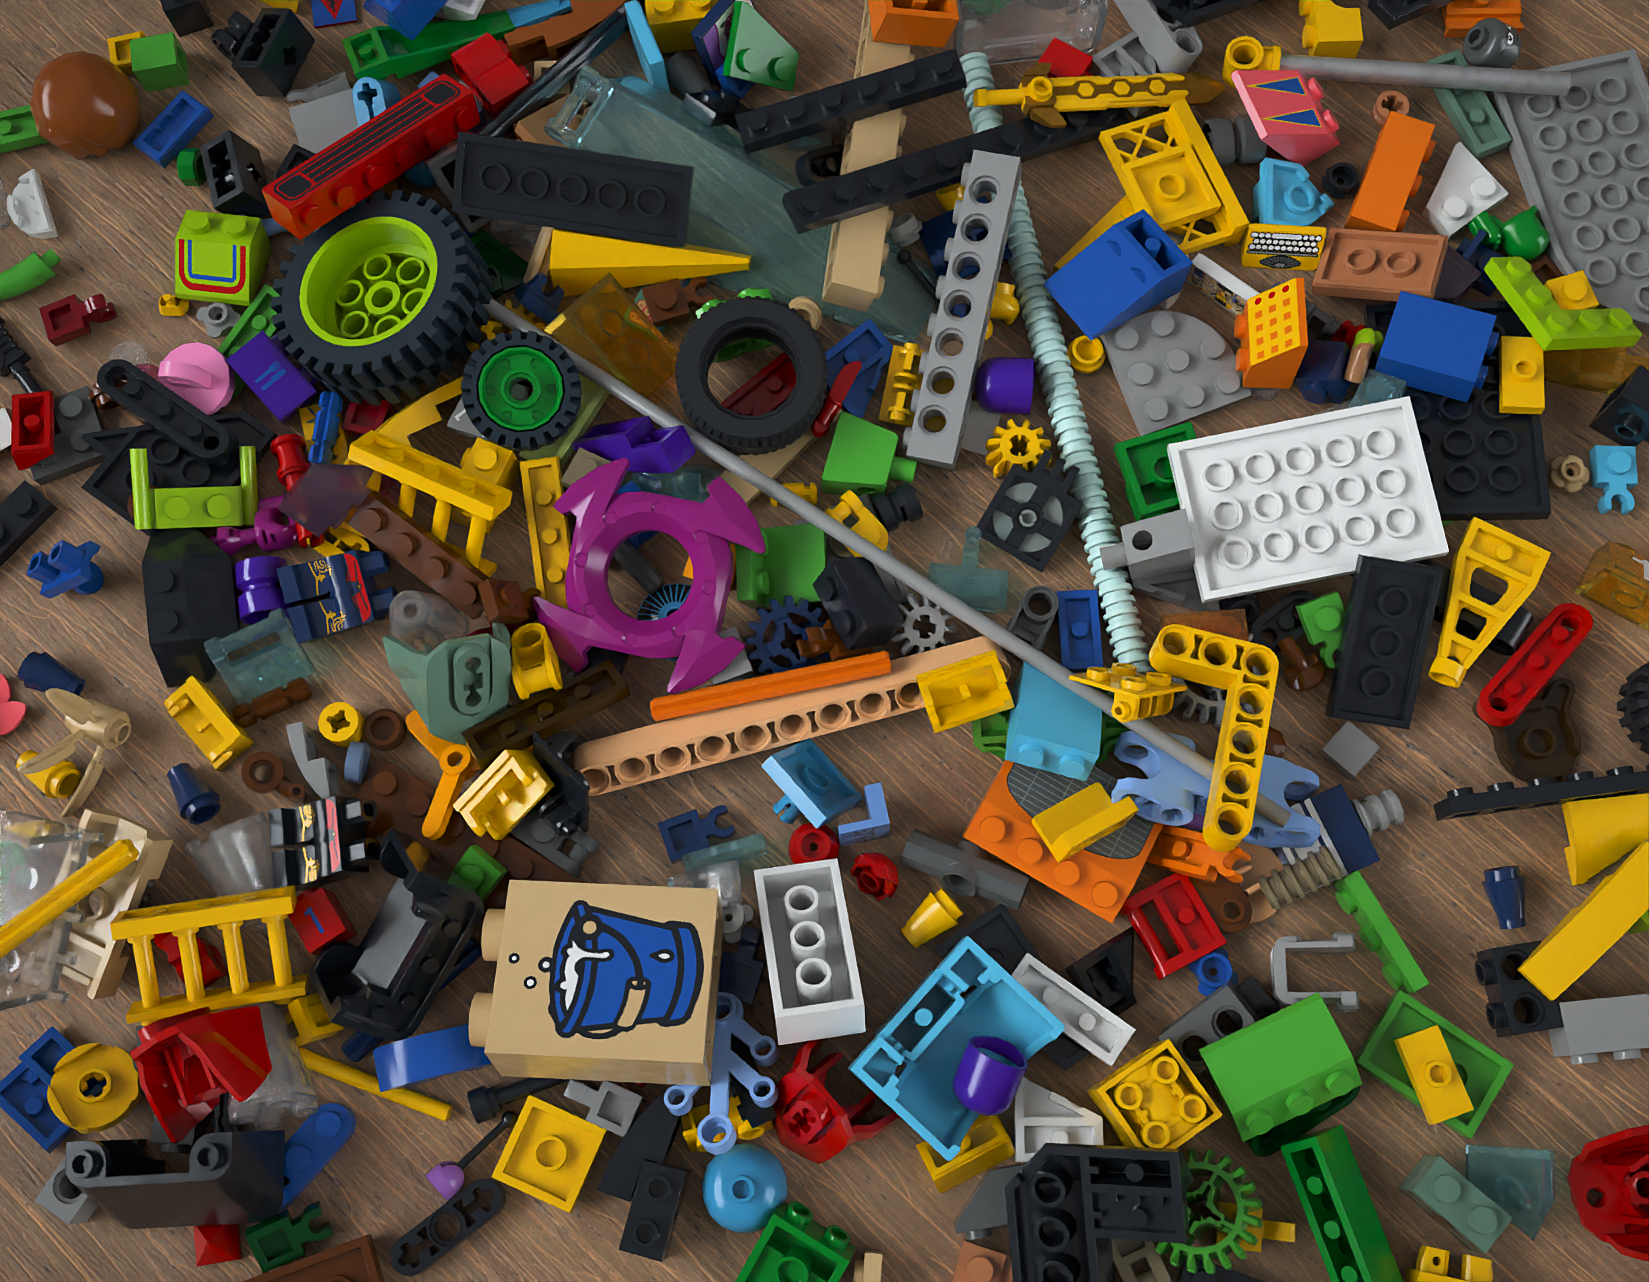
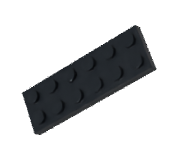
M460 131L457 137L452 212L685 247L695 166Z

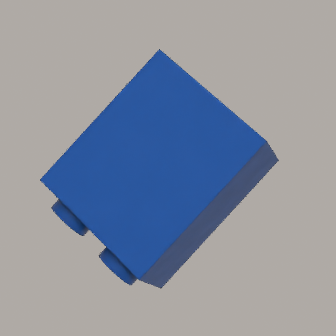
M1401 291L1372 377L1468 402L1473 388L1481 390L1489 366L1482 365L1484 355L1492 356L1499 333L1492 330L1497 316Z

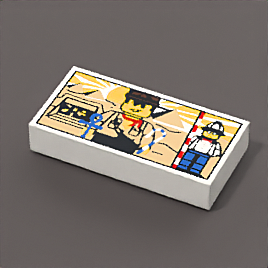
M1200 253L1192 261L1193 264L1185 280L1234 315H1242L1247 299L1260 294Z

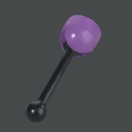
M511 1110L504 1112L501 1122L458 1163L443 1161L426 1174L427 1179L448 1201L452 1199L464 1185L463 1169L506 1128L515 1126L518 1120L517 1113Z

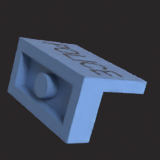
M881 782L864 786V801L868 820L838 826L841 847L889 837L890 821Z

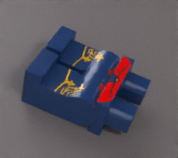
M352 550L276 569L286 604H299L330 595V598L287 609L297 644L314 642L370 623L385 620V614H389L402 607L396 587L377 591L373 576L391 572L389 557L384 551L366 552L365 550Z

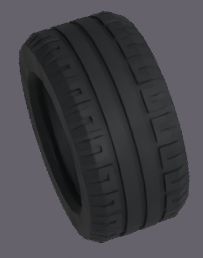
M745 296V298L735 297L733 300L730 298L724 303L720 302L717 303V306L710 307L707 312H703L700 315L701 317L696 318L694 324L687 329L688 333H685L683 341L679 346L675 365L678 395L690 423L693 424L697 431L728 451L731 450L737 454H768L770 451L773 453L778 449L786 448L788 444L794 443L796 439L798 440L802 437L803 433L807 432L814 423L815 418H817L823 405L827 387V359L820 337H817L816 330L794 308L791 309L789 305L781 304L778 300L773 301L767 297L763 299L761 296H755V298L751 296ZM745 338L765 339L780 347L792 361L797 376L796 385L788 400L776 410L759 416L739 415L723 407L713 396L708 385V371L717 353L728 344Z

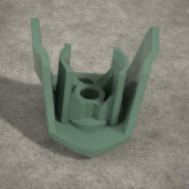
M492 623L493 635L485 633L445 640L434 650L429 643L423 644V650L421 651L392 635L383 637L388 665L399 678L403 690L432 735L452 743L466 745L461 732L507 710L511 679L510 634L504 623Z

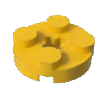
M100 1043L84 1044L64 1055L53 1070L55 1073L47 1090L49 1105L57 1118L66 1126L76 1129L83 1134L103 1131L117 1125L131 1113L132 1109L141 1099L139 1073L133 1066L131 1056L119 1047L101 1045ZM95 1077L98 1082L106 1079L107 1085L102 1088L103 1093L97 1097L93 1095L85 1097L83 1095V1092L88 1089L87 1081L90 1078Z

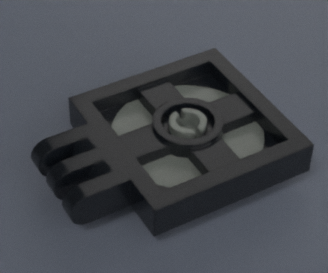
M1047 449L1043 451L1032 472L1013 463L973 531L974 534L1041 573L1083 505V502L1067 494L1080 468L1073 465L1068 470L1066 477H1061L1059 473L1064 467L1066 460L1059 457L1053 468L1049 470L1045 465L1050 461L1052 452Z

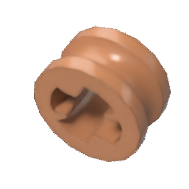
M1385 91L1377 98L1371 111V117L1373 122L1382 128L1384 121L1389 115V109L1385 108V106L1389 105L1392 111L1407 115L1410 107L1409 100L1399 91Z

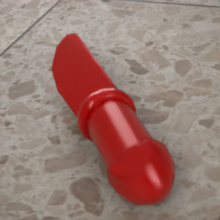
M853 361L845 365L836 377L829 395L824 399L825 403L811 425V432L814 437L821 438L829 432V427L838 410L842 408L841 403H843L862 367L861 361Z

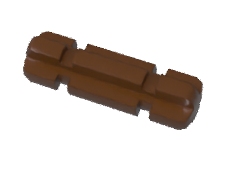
M299 677L288 682L286 688H283L281 685L251 699V704L244 702L233 707L232 716L238 726L247 728L257 723V719L260 717L264 720L293 707V702L297 701L299 704L310 699L312 691L308 682L303 677Z

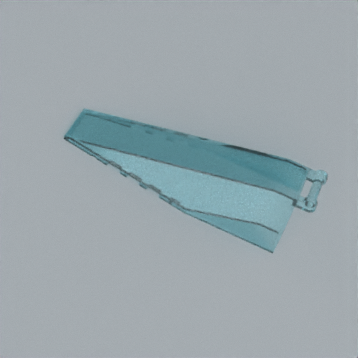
M583 66L577 75V84L556 117L549 118L544 126V131L552 139L569 148L695 166L686 244L752 255L749 270L706 276L708 284L738 293L740 290L743 291L751 287L759 289L769 288L773 301L778 300L785 304H788L796 297H809L820 305L823 315L832 317L834 322L859 327L870 318L885 337L904 343L915 342L937 302L908 267L897 261V253L903 250L894 243H890L885 237L884 242L889 243L887 260L880 270V276L885 277L883 292L879 300L874 299L866 312L821 301L833 223L801 234L797 233L781 202L784 193L804 187L795 175L759 151L746 154L741 139L721 126L709 127L681 108L683 101L668 91L634 75L607 79L590 66ZM590 91L598 93L599 95L577 130L569 128V124ZM911 255V260L936 289L938 277L935 271Z

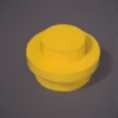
M1086 335L1075 338L1070 343L1067 356L1070 358V366L1080 373H1093L1103 365L1106 353L1098 338L1091 341Z

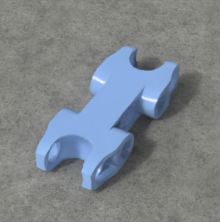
M1128 731L1120 734L1114 745V755L1120 761L1140 768L1148 779L1134 777L1118 779L1115 788L1111 791L1112 803L1115 804L1128 797L1126 794L1139 795L1140 797H1130L1139 809L1136 815L1147 821L1171 826L1188 824L1193 820L1194 813L1205 815L1211 781L1135 732ZM1168 733L1196 751L1195 743L1190 738ZM1139 745L1145 747L1146 749L1130 748L1128 746ZM1264 754L1258 792L1292 813V815L1282 828L1255 810L1251 830L1242 841L1268 848L1311 847L1320 836V824L1311 817L1296 813L1288 806L1285 799L1303 801L1312 797L1319 788V777L1311 770L1295 765L1283 758ZM1294 781H1298V782H1303V783H1305V784H1302V785H1294V784H1290V783H1291V782H1294ZM1288 831H1297V832H1304V833L1295 834V833H1290V832H1288Z

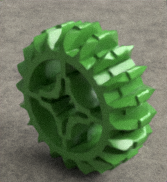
M1188 1149L1187 1165L1193 1177H1211L1208 1182L1204 1181L1198 1190L1186 1192L1187 1202L1192 1205L1198 1202L1202 1206V1201H1206V1206L1220 1221H1216L1211 1217L1204 1219L1202 1216L1201 1221H1196L1197 1216L1187 1205L1190 1238L1187 1243L1159 1242L1156 1251L1163 1256L1174 1248L1170 1257V1263L1175 1267H1179L1185 1257H1187V1270L1193 1274L1197 1273L1200 1260H1203L1206 1272L1211 1275L1215 1274L1216 1270L1214 1259L1219 1258L1223 1267L1226 1270H1230L1233 1266L1228 1257L1229 1253L1234 1251L1241 1260L1247 1258L1246 1252L1239 1244L1242 1240L1250 1245L1255 1246L1258 1239L1252 1233L1247 1232L1248 1226L1262 1228L1263 1221L1256 1216L1249 1215V1212L1258 1211L1263 1208V1205L1259 1199L1246 1198L1257 1190V1186L1253 1181L1240 1184L1247 1174L1242 1166L1235 1168L1229 1173L1232 1166V1159L1229 1156L1224 1155L1218 1164L1215 1165L1216 1158L1213 1150L1207 1149L1204 1153L1203 1161L1199 1162L1196 1150ZM1224 1182L1231 1187L1236 1199L1237 1216L1235 1222L1219 1211L1218 1204L1222 1196L1220 1189ZM1209 1229H1216L1228 1234L1223 1240L1212 1246L1192 1247L1194 1240L1199 1241L1201 1235Z

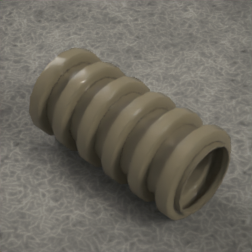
M1324 845L1318 847L1319 852L1314 854L1312 851L1306 853L1307 858L1301 860L1300 857L1295 858V864L1289 866L1286 863L1283 865V870L1278 872L1274 869L1271 871V876L1266 878L1262 875L1259 877V885L1272 908L1279 911L1282 909L1281 904L1287 902L1288 905L1294 903L1293 898L1299 896L1300 899L1306 897L1305 892L1311 890L1315 893L1318 891L1317 886L1323 884L1327 887L1330 885L1329 880L1335 878L1339 881L1342 879L1341 874L1343 873L1328 847L1326 848Z

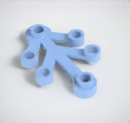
M718 992L711 1072L710 1115L700 1122L697 1129L699 1141L707 1152L714 1155L728 1152L735 1144L737 1137L736 1130L729 1119L730 1074L749 1090L754 1103L759 1107L766 1108L772 1106L777 1101L779 1094L771 1078L760 1076L731 1050L732 1033L750 1048L751 1055L758 1065L763 1067L770 1066L779 1057V1050L774 1040L769 1036H762L744 1021V1007L741 1001L735 995L726 992ZM730 1012L726 1017L718 1019L721 1013ZM763 1047H771V1050L767 1055H758L760 1049H762ZM673 1085L666 1090L664 1103L673 1115H684L693 1106L692 1096L702 1086ZM761 1088H771L770 1092L766 1096H757L758 1091ZM679 1095L685 1096L682 1103L672 1105L675 1097ZM726 1133L723 1140L713 1143V1139L717 1134Z

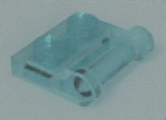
M282 608L269 612L268 618L221 639L213 637L204 642L207 654L238 704L248 703L251 699L281 685L283 687L288 682L299 677H305L314 673V665L302 644H297L294 631ZM274 632H277L281 639L232 662L227 656L228 653Z

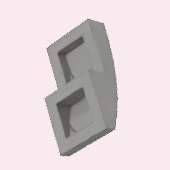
M303 722L286 725L288 739L295 760L312 789L323 800L332 796H340L336 765L324 757L318 759L314 730Z

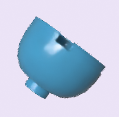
M754 1143L734 1144L728 1152L715 1155L708 1163L701 1181L702 1200L709 1216L721 1227L736 1233L756 1232L766 1227L776 1208L786 1201L788 1195L787 1176L781 1161L769 1149Z

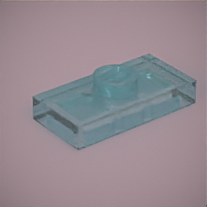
M758 833L684 854L682 859L685 871L690 877L717 869L718 874L730 873L741 869V862L768 855L769 852L763 834Z

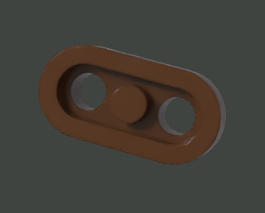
M1218 873L1215 883L1188 876L1222 933L1234 934L1247 927L1252 918V906L1239 883L1229 881L1220 873ZM1226 904H1233L1237 907V918L1230 919L1225 916L1223 909Z

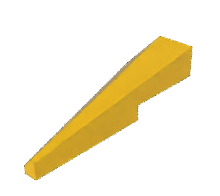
M555 228L552 231L549 270L553 288L560 285L564 290V297L662 283L676 278L683 280L749 270L752 255L686 244L685 247Z

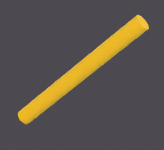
M297 1046L291 1055L290 1062L444 1122L448 1121L453 1110V1106L408 1088L380 1092L377 1076Z

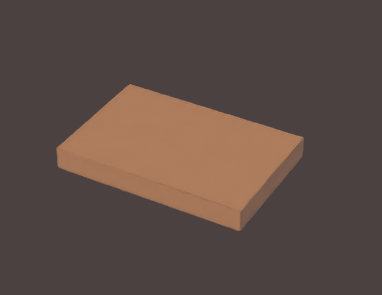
M1330 228L1313 280V295L1398 301L1400 292L1404 291L1433 299L1448 247V236Z

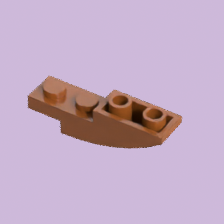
M570 0L571 13L556 15L549 20L531 26H522L504 34L512 55V61L517 66L550 57L551 61H558L626 0ZM637 0L643 9L645 7V0Z

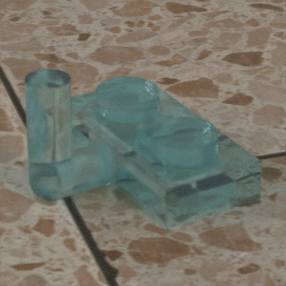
M969 527L965 533L961 566L930 563L928 580L977 611L1005 613L1009 571L977 568L982 533L978 527Z

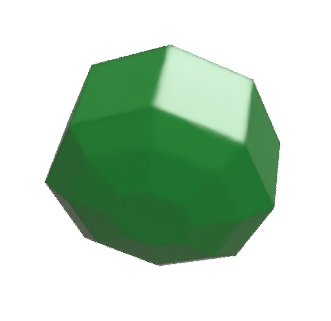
M184 148L179 152L177 158L178 176L185 186L200 187L207 179L201 150L199 148Z

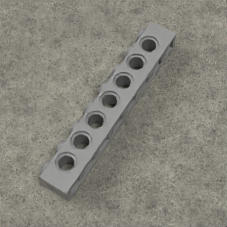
M974 150L971 163L965 162L963 166L961 186H965L963 201L956 200L952 222L957 224L955 237H948L946 242L944 261H948L949 264L946 276L940 275L938 279L936 299L941 300L938 313H931L928 323L927 336L932 337L929 352L923 351L920 359L919 374L924 375L921 390L914 389L910 411L915 413L913 426L906 427L902 441V450L907 451V458L916 460L921 465L956 471L976 374L979 368L1022 173L1020 157ZM984 191H991L996 194L995 199L990 203L983 204L976 200L977 196ZM977 228L988 232L987 236L978 242L967 238L969 233ZM967 266H975L980 270L978 275L970 280L962 279L959 274ZM965 303L971 306V311L965 317L956 318L951 315L952 308L957 304ZM958 341L963 344V348L957 355L947 356L942 353L946 343ZM948 378L955 382L953 389L947 394H938L934 391L935 384L941 379ZM934 416H941L946 419L945 427L937 433L928 432L925 429L927 421Z

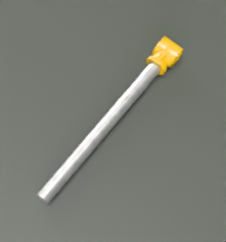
M1249 36L1237 37L1228 44L1222 67L1224 82L1235 89L1237 88L1230 74L1236 70H1298L1308 79L1314 77L1318 80L1567 96L1571 84L1570 72L1281 54V46H1262L1258 40ZM1243 61V62H1246V63H1248V64L1243 65V64H1239V63H1237V62Z

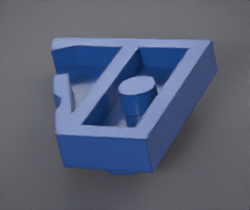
M870 318L824 353L828 367L826 390L829 393L843 367L853 361H861L862 367L843 403H841L844 412L861 419L893 350L892 344Z

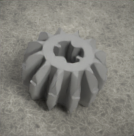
M907 594L906 600L910 607L909 609H906L899 603L895 604L900 614L903 615L902 617L905 622L901 625V630L895 632L890 639L892 642H898L906 638L899 650L902 654L906 655L909 653L914 645V654L924 652L925 647H927L928 651L936 649V643H939L941 646L952 644L943 635L944 632L951 634L957 632L956 626L945 625V621L952 619L954 615L948 611L939 613L942 607L934 602L930 606L931 600L921 595L919 605L914 594ZM925 615V620L932 623L930 632L924 630L926 635L920 637L919 631L913 629L914 620L921 621L919 616Z

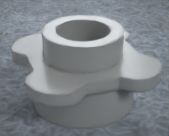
M215 302L208 307H201L197 311V318L200 322L205 323L207 327L206 333L210 338L218 339L228 336L241 318V315L232 309V304ZM218 315H222V318L216 320Z

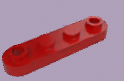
M1563 603L1556 606L1481 691L1476 709L1482 720L1490 725L1503 727L1514 723L1587 639L1593 626V618L1586 608L1575 603ZM1562 626H1568L1572 628L1573 631H1568L1566 628ZM1492 706H1500L1504 711H1498Z

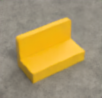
M1096 782L1035 815L1031 822L1057 862L1060 863L1125 826L1139 809L1130 796L1115 804L1112 803L1103 786Z

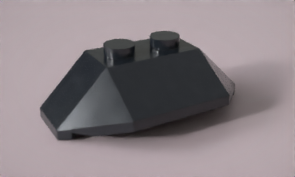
M195 527L153 530L142 561L150 647L168 688L181 687L192 675L203 683H210L216 675L215 672L227 659L241 638L233 558Z

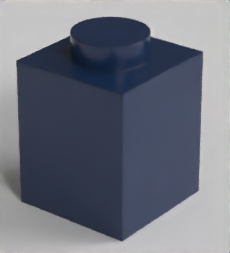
M1310 340L1294 378V382L1306 401L1314 404L1342 403L1351 384V381L1343 379L1351 353L1346 342Z

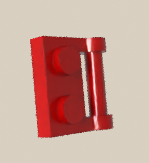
M1173 873L1127 898L1119 911L1122 917L1127 916L1156 967L1153 971L1159 981L1227 943L1186 875ZM1150 902L1180 951V954L1173 958L1169 957L1141 907Z

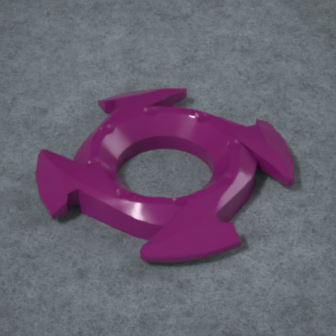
M620 458L599 466L580 478L553 505L562 515L567 516L573 513L577 517L565 578L568 609L536 596L533 597V605L539 623L545 627L556 653L577 674H580L589 664L586 653L592 646L652 659H674V657H678L674 672L667 686L668 693L677 694L702 685L726 669L746 647L735 636L723 638L718 633L721 632L733 576V553L730 550L729 541L745 546L759 554L766 552V545L758 522L743 498L720 476L707 486L710 496L703 503L649 492L617 494L630 466L629 459ZM649 531L663 532L676 538L688 552L693 566L692 587L685 602L671 615L654 621L637 620L623 612L613 600L608 586L609 564L618 547L630 537Z

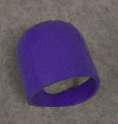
M991 357L982 362L978 368L975 380V394L979 406L989 413L1030 415L1032 395L1036 381L1034 358Z
M993 1036L970 1038L953 1078V1092L959 1102L969 1110L984 1116H996L1005 1112L1010 1107L1028 1068V1063L1020 1050L1006 1040ZM977 1048L995 1052L1013 1062L1017 1067L999 1062Z

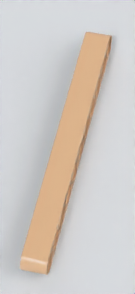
M981 636L891 660L892 670L889 674L690 714L585 742L579 745L573 752V771H580L588 781L590 786L589 796L600 795L925 708L915 675L994 649L1007 681L1011 676V668L1002 647L988 637Z

